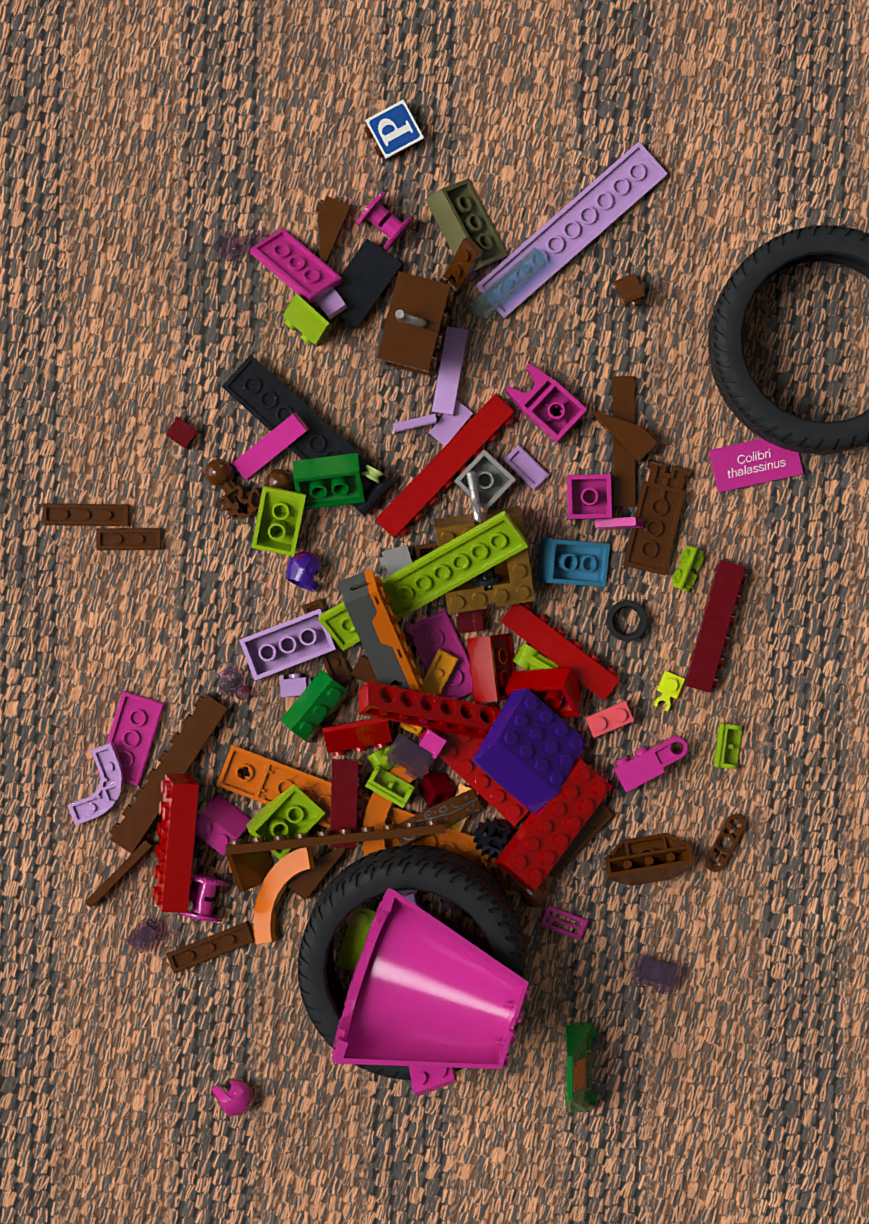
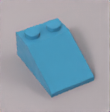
M541 537L536 581L606 587L610 544Z

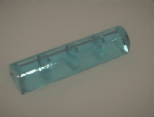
M534 247L473 300L469 307L484 321L549 263Z

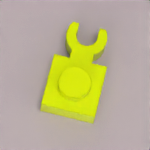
M664 671L657 687V691L662 694L655 699L654 706L657 707L658 703L663 700L666 702L664 710L668 711L671 706L670 697L677 699L685 679Z

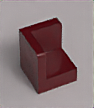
M176 416L166 436L187 450L199 431Z
M481 609L455 613L459 634L484 631Z
M443 772L425 774L419 786V791L428 808L450 799L454 793V789Z

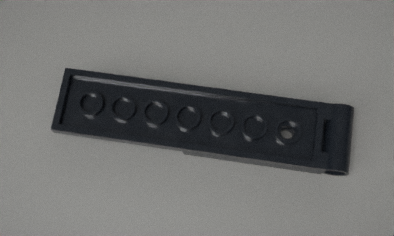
M251 354L221 386L270 431L296 412L309 429L287 447L302 460L358 453L361 472L366 471V465L375 468ZM362 475L365 502L351 505L365 517L394 486L384 475L379 477V483Z

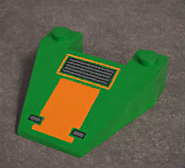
M565 1022V1045L567 1050L566 1112H592V1106H596V1093H592V1041H596V1028H592L591 1022Z

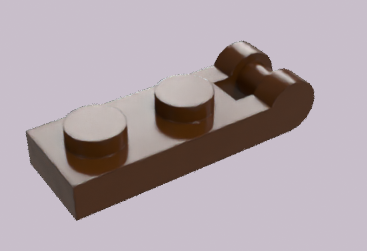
M470 237L462 240L446 274L440 279V282L451 285V291H454V296H458L464 290L483 253V250Z

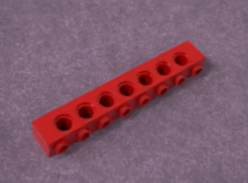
M368 681L359 690V715L479 739H485L502 710L493 705L486 706L474 701H461L455 697L447 698L435 693H422L416 689L408 690L396 685H383L377 681Z

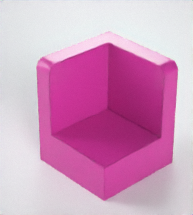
M428 729L419 746L433 754L432 757L436 759L449 737L438 730Z

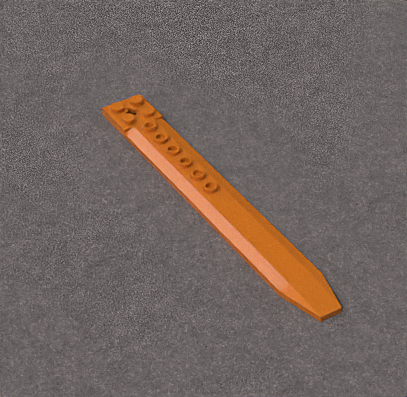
M233 744L231 745L216 786L267 805L295 784L325 811V814L316 824L330 829L331 782ZM248 767L251 775L241 778V773L238 772L239 768ZM362 794V799H357V808H362L361 821H357V830H361V827H363L364 814L370 797ZM391 805L385 825H398L416 814ZM450 827L445 829V833L432 834L410 844L442 848L452 853H457L479 866L483 865L480 858L488 860L489 856L487 854L481 856L482 850L475 849L477 843H473L474 836L459 832ZM397 838L384 839L385 848L401 846ZM499 865L497 868H495L492 877H494L495 874L499 871L501 872L502 868ZM549 875L542 882L546 886L547 891L553 880ZM503 888L506 894L520 896V892L514 888L510 892Z

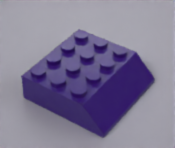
M528 688L514 690L472 761L530 812L536 813L558 794L587 740Z

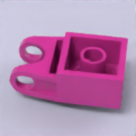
M528 364L525 369L534 381L533 389L523 393L507 386L505 391L520 411L558 445L586 415L587 408L556 380H553L533 365ZM559 409L560 416H552L551 410L557 411Z
M672 736L652 747L642 746L633 751L635 755L630 758L626 756L614 761L616 765L612 768L624 791L628 792L664 773V767L686 755L688 746L682 738ZM680 742V751L677 753L671 752L672 743Z

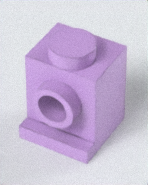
M301 673L288 674L289 679H285V675H279L281 697L301 695L311 683V677H302Z

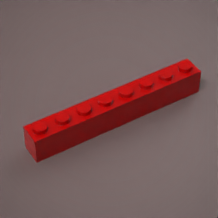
M494 394L385 508L375 521L393 538L396 536L401 538L409 529L406 525L411 520L416 522L424 514L421 511L426 504L431 506L439 498L436 494L442 488L447 490L454 482L451 478L456 473L460 475L469 466L467 461L471 457L475 459L484 450L482 446L487 441L491 443L499 435L496 431L502 425L506 428L514 418L511 415L514 411Z

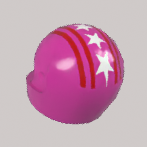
M229 1080L231 1089L227 1092L222 1091L216 1085L211 1088L228 1117L241 1115L247 1112L252 1105V1089L242 1080Z

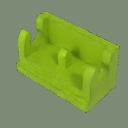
M718 723L713 761L714 767L737 769L743 726Z
M377 765L365 784V787L404 808L414 790V786Z

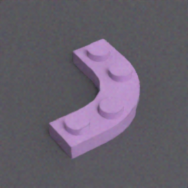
M113 742L91 750L99 770L100 783L94 794L67 805L75 825L99 817L107 812L116 803L121 794L124 780L123 768Z

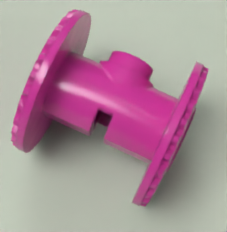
M381 192L366 207L356 224L359 227L368 219L375 225L378 231L383 232L389 237L383 247L388 250L405 233L414 217L410 215L402 223L381 204L387 195L385 192Z
M191 873V880L197 881L196 888H192L189 893V901L192 902L193 907L192 910L188 909V913L180 914L202 921L221 922L223 917L212 914L214 901H211V898L215 897L217 885L229 886V881L214 876Z

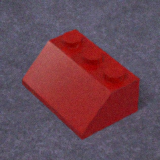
M512 633L467 638V652L470 658L469 671L472 676V695L475 702L485 703L507 700L509 697L505 689L512 671H516L515 663L513 662Z
M571 667L512 671L505 689L508 697L514 690L528 688L560 718L580 717L579 682Z
M369 718L322 728L327 752H333V756L346 754L345 750L354 749V752L366 751L367 746L375 745L376 749L388 747V742L393 741L389 720Z

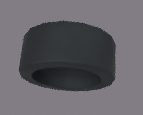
M625 600L611 607L607 613L606 623L612 636L618 640L628 642L636 640L643 635L647 629L648 618L646 611L641 605L634 601ZM631 608L639 615V627L633 633H621L615 627L614 618L619 610Z

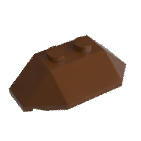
M667 833L622 840L604 858L608 880L629 886L674 879L695 865L691 844L683 842Z

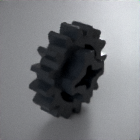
M494 817L491 822L486 818L484 823L479 822L478 827L474 831L473 843H477L475 849L482 850L481 856L489 855L488 860H491L492 857L497 859L518 829L512 830V824H505V819L498 822V819Z

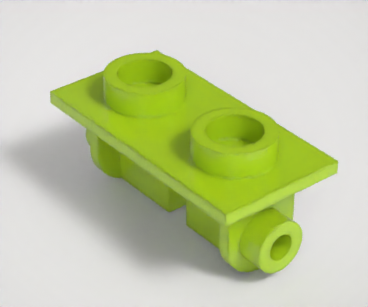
M686 545L685 550L681 553L678 569L673 574L671 586L686 592L693 589L697 574L691 571L692 568L700 570L705 557L703 556L704 551Z

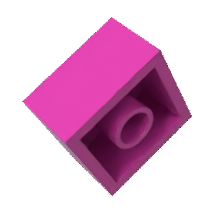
M611 474L566 476L567 520L612 518Z

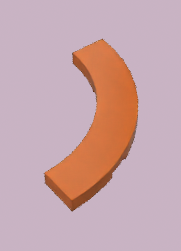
M420 752L400 762L389 773L409 784L416 778L429 773L423 752ZM373 792L366 807L363 827L374 826V830L383 829L388 811L393 802ZM384 839L362 841L365 856L385 849Z
M304 847L290 852L281 858L265 877L254 909L253 928L255 944L276 941L275 907L277 901L280 900L282 893L287 887V883L292 878L308 869L315 868L311 847Z

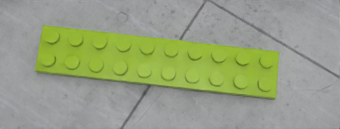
M505 511L497 514L382 579L383 589L388 594L392 611H395L398 620L526 549L529 547L528 541ZM344 601L318 616L320 623L342 651L360 641Z

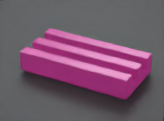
M637 517L596 519L595 528L601 530L643 528V520Z
M547 904L540 926L581 941L588 919ZM552 911L560 915L566 916L568 918L574 919L576 921L582 922V925L579 926L566 920L560 919L558 917L552 916L549 914V912ZM550 919L577 929L579 933L576 934L546 923V920Z

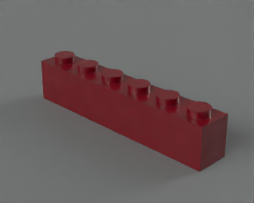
M718 560L684 686L711 693V689H716L719 678L715 676L717 668L721 669L724 661V656L721 655L722 649L728 646L730 635L727 634L729 626L733 627L736 614L733 613L734 606L739 605L742 595L739 592L740 584L744 585L748 572L744 571L745 566Z

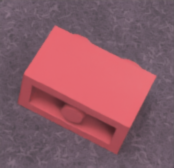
M625 700L585 716L594 738L634 721Z

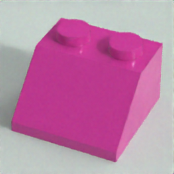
M218 794L196 820L195 834L224 856L226 854L225 845L230 844V840L238 839L247 828L246 824L251 819L222 795Z

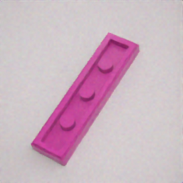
M294 412L232 464L241 476L247 480L309 428L297 413Z

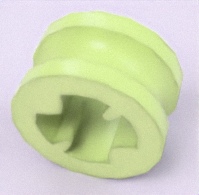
M366 465V471L362 472V475L379 483V477L383 476L384 473Z

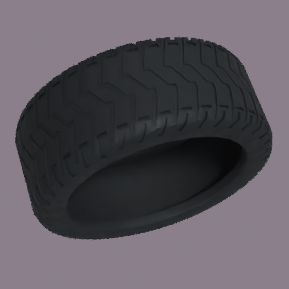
M837 225L807 226L791 230L774 237L758 247L728 279L714 306L709 325V362L716 386L728 408L742 424L760 438L783 449L799 453L832 454L868 444L869 409L859 416L843 421L831 422L802 419L781 409L764 395L751 376L744 356L742 333L746 312L756 291L766 280L783 269L800 263L823 261L844 265L869 279V233Z
M402 845L375 851L354 861L328 884L319 896L302 936L298 955V982L301 998L308 1016L316 1030L332 1048L347 996L335 970L333 945L336 930L353 910L367 900L385 894L388 888L395 891L415 890L434 893L454 902L467 912L483 931L493 958L524 979L526 944L524 943L525 938L523 927L520 925V918L514 909L515 907L510 897L506 895L501 885L486 870H482L473 861L442 848L425 845ZM354 1064L368 1072L387 1078L411 1080L409 1066ZM455 1068L456 1072L459 1071V1070H461V1069H463V1068Z

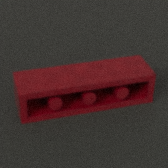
M332 758L331 834L339 833V829L352 828V832L361 831L357 830V821H361L362 809L357 808V799H362V786H358V777H362L363 764H358V759ZM361 842L331 844L330 848H356V843Z

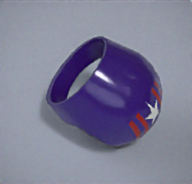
M301 551L296 553L288 561L286 579L303 589L317 592L320 586L313 576L314 573L322 574L323 567L320 559L311 552Z

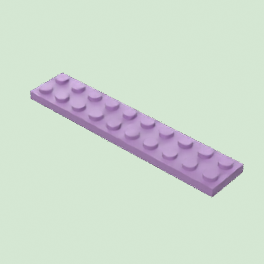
M637 142L476 284V288L505 319L666 177L668 173L640 142Z

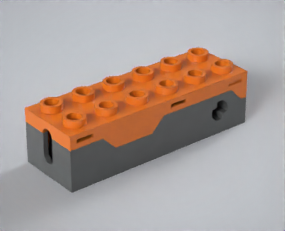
M371 569L339 581L345 607L378 682L383 685H396L403 689H416L422 692L421 687L424 684L420 676V669L417 662H414L410 646H407L403 629L399 627L395 611H392L388 594L384 592L380 576L375 577Z

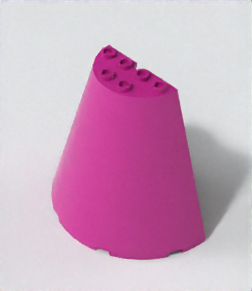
M388 888L369 928L362 955L360 954L348 989L344 1003L345 1008L339 1020L333 1044L331 1060L337 1064L502 1069L503 1066H507L510 1058V1053H507L510 1044H514L517 1032L513 1031L515 1024L520 1023L524 1010H521L523 1001L526 1002L529 997L530 989L527 988L529 982L401 894Z

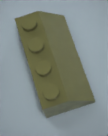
M469 178L444 187L425 199L454 256L462 240L470 237L483 250L472 274L509 256Z

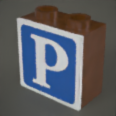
M404 100L365 120L367 126L364 127V130L369 139L374 138L377 144L374 149L379 158L384 157L386 162L424 142V137Z

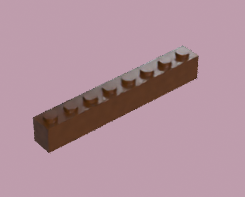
M206 694L204 697L200 695L194 704L196 710L192 715L188 713L182 722V725H184L181 733L176 732L170 740V743L173 745L169 751L164 750L158 758V761L161 763L157 769L152 768L146 777L149 781L145 787L140 786L134 795L137 798L134 804L127 805L122 813L125 816L121 823L116 822L110 831L112 834L110 840L131 854L159 815V803L163 801L164 794L161 793V781L165 780V774H186L229 709V707L209 694Z

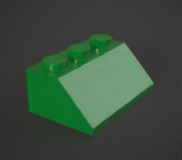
M358 453L293 461V480L296 492L306 494L304 510L365 502Z
M321 670L280 720L304 741L311 743L352 692Z

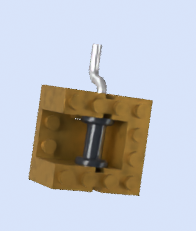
M475 471L467 472L473 513L434 519L438 548L503 511L508 514L526 539L520 506L481 512ZM526 548L445 593L448 614L486 609L487 605L493 604L499 607L535 601L528 549Z

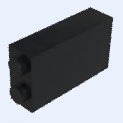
M368 239L365 240L340 275L342 283L334 288L347 306L346 309L337 315L342 318L341 323L350 330L353 327L358 330L403 266L401 262Z

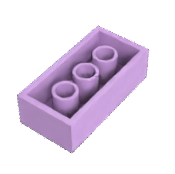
M323 608L239 640L255 681L339 649L335 640L319 621L318 616L324 613Z

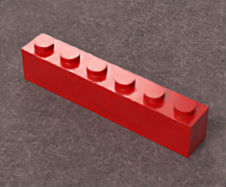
M527 603L513 604L500 622L560 668L571 667L577 680L605 701L620 681L617 678L618 673L609 666L606 669L599 664L601 660L591 653L588 656L582 652L584 647L575 640L571 643L564 637L567 634L557 626L555 629L548 626L549 620L540 613L537 616L531 613L532 607Z

